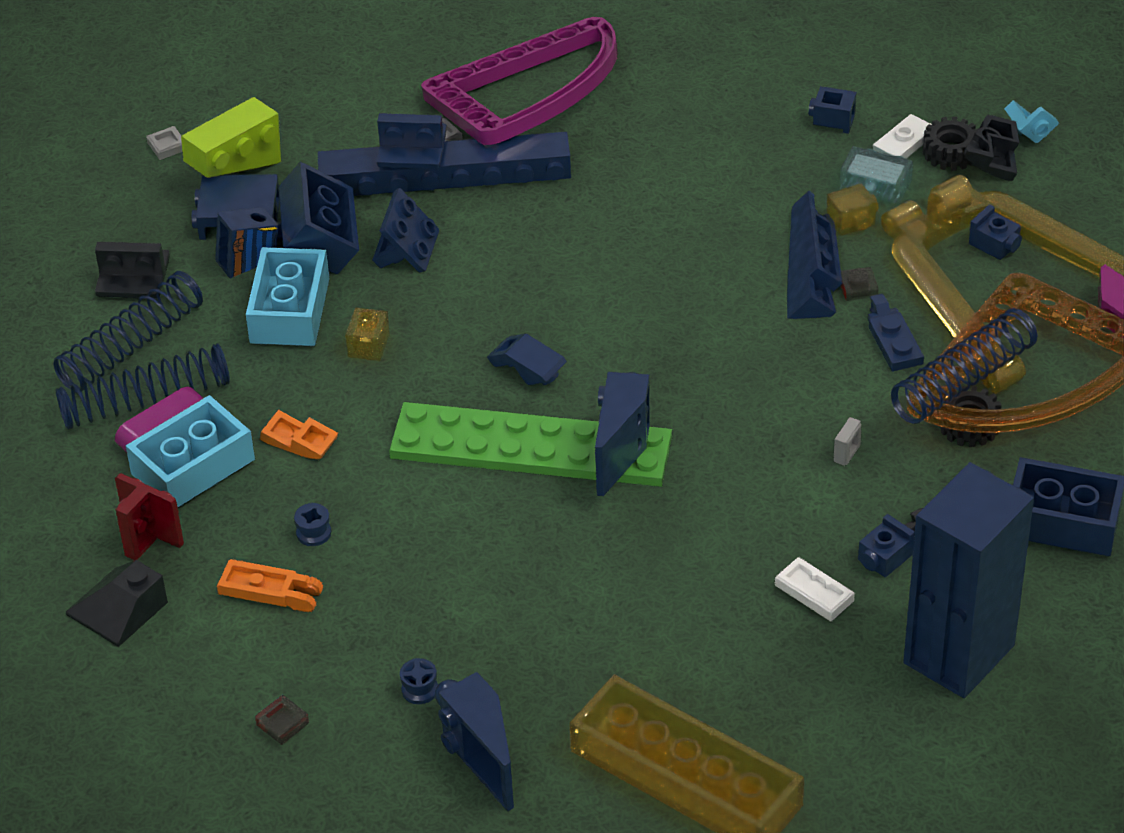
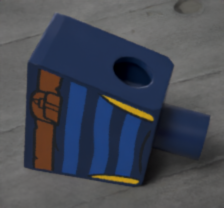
M264 208L218 212L215 260L229 278L256 268L261 248H277V242L283 241L282 222H276Z

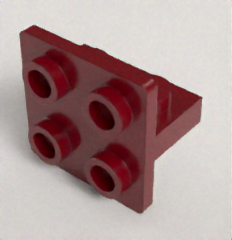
M119 473L115 477L120 503L115 510L125 556L138 560L157 538L181 548L184 545L176 499L166 491H160L144 484L137 478H131Z

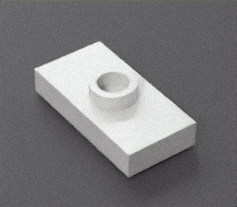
M910 114L873 144L872 153L898 166L923 145L924 130H926V126L930 123Z
M799 557L775 577L776 587L829 621L834 620L854 602L855 593Z

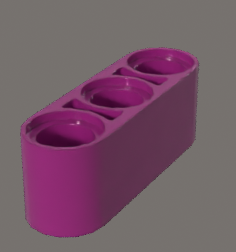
M183 387L123 423L115 434L116 444L127 453V444L204 398L191 387Z

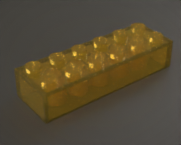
M615 674L570 722L571 751L716 833H781L803 806V776Z

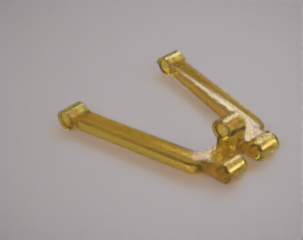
M956 175L931 189L928 197L927 215L922 212L916 202L908 200L881 216V224L884 231L894 239L892 255L895 262L957 343H961L965 338L970 337L985 325L927 250L944 239L970 227L971 220L989 204L995 207V213L1021 225L1020 235L1023 239L1099 277L1100 269L1105 264L1124 276V256L1008 194L998 191L977 192L963 175ZM981 334L979 339L987 343L986 335ZM989 336L992 348L999 356L1004 358L999 344ZM972 340L971 345L978 349L977 341ZM980 342L982 352L986 358L995 364L990 350ZM963 346L962 350L964 353L970 356L968 347ZM971 348L972 355L978 365L986 370L981 356ZM1005 351L1006 357L1010 358L1012 354ZM1016 355L1012 361H1007L1003 367L997 368L994 373L988 374L985 379L981 380L984 386L987 388L991 387V392L997 394L1022 380L1023 376L1026 375V369L1022 360ZM996 356L998 364H1001L1003 360ZM987 362L989 370H992L994 366ZM978 368V370L980 371V376H983L986 372H983Z

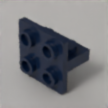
M379 113L377 120L380 144L377 156L378 167L440 168L447 132L446 124L442 123V115Z
M398 188L393 192L380 228L381 237L372 261L379 268H383L391 263H399L405 258L419 273L424 272L427 269L439 228L415 204L412 198L408 197L401 188Z

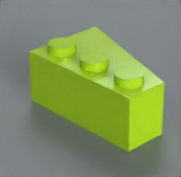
M255 97L181 136L183 161L207 178L281 162L278 113Z

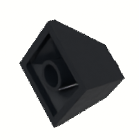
M138 560L116 567L66 611V615L119 647L168 603L163 575Z

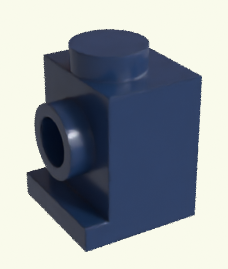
M820 86L817 97L811 98L808 115L813 117V125L843 129V133L849 134L856 115L857 92Z
M989 204L971 220L969 244L1001 260L1009 252L1014 253L1019 248L1022 241V236L1020 235L1021 225L995 213V207Z
M886 514L883 517L882 523L859 541L858 560L869 571H876L886 578L913 555L915 531L889 514Z

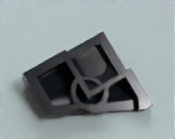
M987 114L980 128L966 147L964 157L974 166L990 175L1007 181H1013L1017 175L1014 151L1019 144L1016 121Z

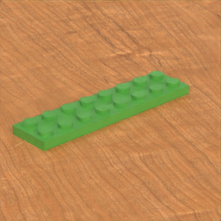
M404 402L389 450L390 459L596 480L595 443L599 422ZM650 427L647 448L617 482L662 487L672 440V429Z

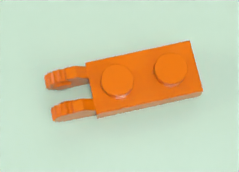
M232 559L228 561L217 585L219 595L283 607L289 606L293 610L312 612L314 610L316 601L310 595L319 596L323 589L322 582L313 576L309 577L308 575L297 574L296 571Z

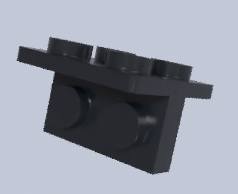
M97 242L95 254L99 278L95 289L96 296L123 298L147 296L149 290L157 289L158 284L164 282L170 259L169 250H162L161 243ZM152 292L150 297L157 298V292Z

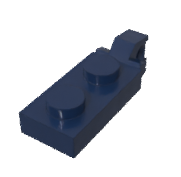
M883 293L870 296L871 308L869 309L871 313L868 314L869 329L891 371L923 365L924 355L902 314L897 308H889V303Z

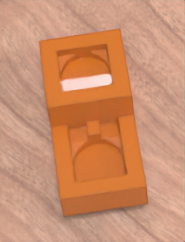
M280 410L275 413L260 434V440L269 445L311 459H321L338 437L336 431L310 417L305 423H302Z

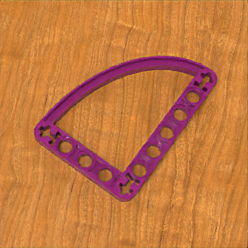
M602 17L583 19L425 80L421 84L424 100L479 143L484 145L500 143L555 117L592 92L611 72L616 62L618 48L615 31L611 24ZM601 41L602 43L596 58L579 76L550 96L506 118H499L466 93L595 42Z

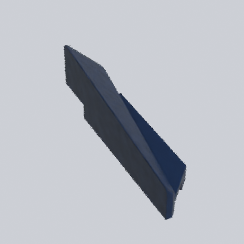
M807 191L792 206L787 319L832 317L836 313L830 290L834 292L842 284L835 222L829 214L822 216L815 209V196L811 191Z

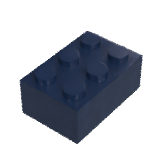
M300 161L279 185L283 248L326 250L328 270L338 274L359 251L353 187Z
M1020 457L1013 486L1024 490L1027 494L1034 497L1029 541L1111 557L1124 495V476Z

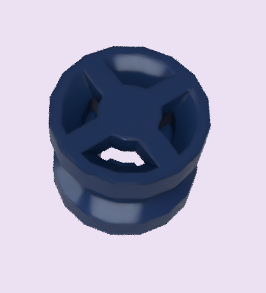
M308 503L299 507L295 512L296 536L302 544L306 546H319L327 542L331 537L330 516L326 507L318 503Z
M420 658L412 659L406 662L400 669L401 691L403 697L408 702L425 704L435 698V690L438 686L436 681L437 670L431 661Z

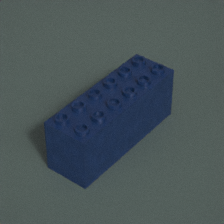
M971 462L916 515L903 663L964 699L1015 646L1034 497L1027 494L1024 490L1014 487Z

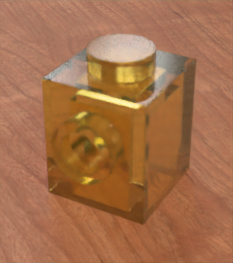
M862 183L827 194V214L835 222V229L841 236L858 230H865L875 225L876 212L879 209L878 202L874 194H870Z
M355 307L346 332L348 357L381 361L390 335L388 311Z

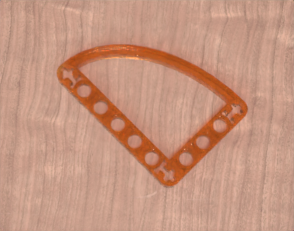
M1012 273L1008 275L939 356L952 349L956 344L961 343L965 338L970 337L974 332L979 331L983 327L980 323H990L1001 314H1004L1007 310L996 307V304H1005L1011 307V309L1016 308L1022 311L1025 309L1123 355V357L1101 375L1083 386L1041 403L999 410L971 409L943 404L940 410H934L932 415L927 416L924 421L953 430L999 433L1043 426L1087 409L1103 400L1124 384V339L1122 338L1124 336V319L1027 274ZM1040 300H1051L1055 302L1056 305H1046L1043 304ZM1078 313L1085 316L1086 319H1076L1070 314ZM1007 316L1006 321L1012 324L1016 318ZM998 322L997 327L1002 329V324ZM1108 327L1115 330L1116 333H1106L1100 328ZM989 328L988 333L996 337L995 329ZM997 330V333L1000 338L1003 333ZM981 334L979 339L987 343L986 335ZM989 336L991 346H993L996 341ZM980 342L982 352L986 355L989 349ZM963 346L962 351L970 356L968 347ZM971 348L974 359L979 363L982 360L981 356ZM954 352L953 358L961 361L959 353ZM962 354V358L964 360L965 365L967 366L969 371H972L975 367L973 366L972 362ZM945 358L944 364L952 369L951 364L948 363L950 359ZM936 364L935 370L943 375L941 365ZM955 366L960 377L965 380L967 376L962 367ZM944 367L951 383L959 387L954 375ZM927 370L925 376L933 380L932 371ZM935 373L937 379L943 380L938 374ZM921 377L917 383L926 389L923 377ZM926 379L932 394L941 400L935 386ZM947 385L941 386L944 391L950 394ZM917 386L918 391L921 393L925 400L926 393L919 386ZM951 386V390H952V394H953V393L956 391V389H954V388ZM910 391L909 398L915 408L922 412L917 397ZM941 391L943 401H947L949 399V396H946ZM932 398L934 407H938L940 403ZM907 400L908 412L914 417L920 418L921 415L911 407ZM925 400V402L929 406H931L930 400ZM927 407V413H929L931 409Z

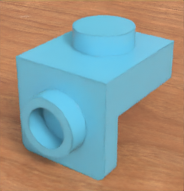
M1013 100L1004 108L1011 120L1016 121L1018 134L1020 136L1024 134L1035 143L1040 142L1059 124L1058 120L1042 107L1037 108L1031 114Z

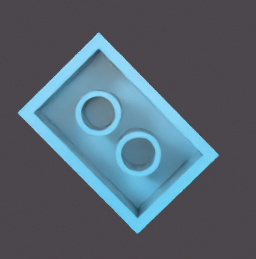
M261 248L246 311L250 343L315 346L330 279L326 250Z
M210 395L126 445L131 474L146 485L170 493L176 499L177 508L255 460L251 431Z

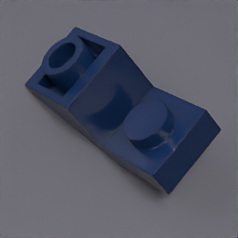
M526 333L507 337L487 356L488 360L495 367L514 366L528 385L549 384L558 377V370L567 362L562 355Z

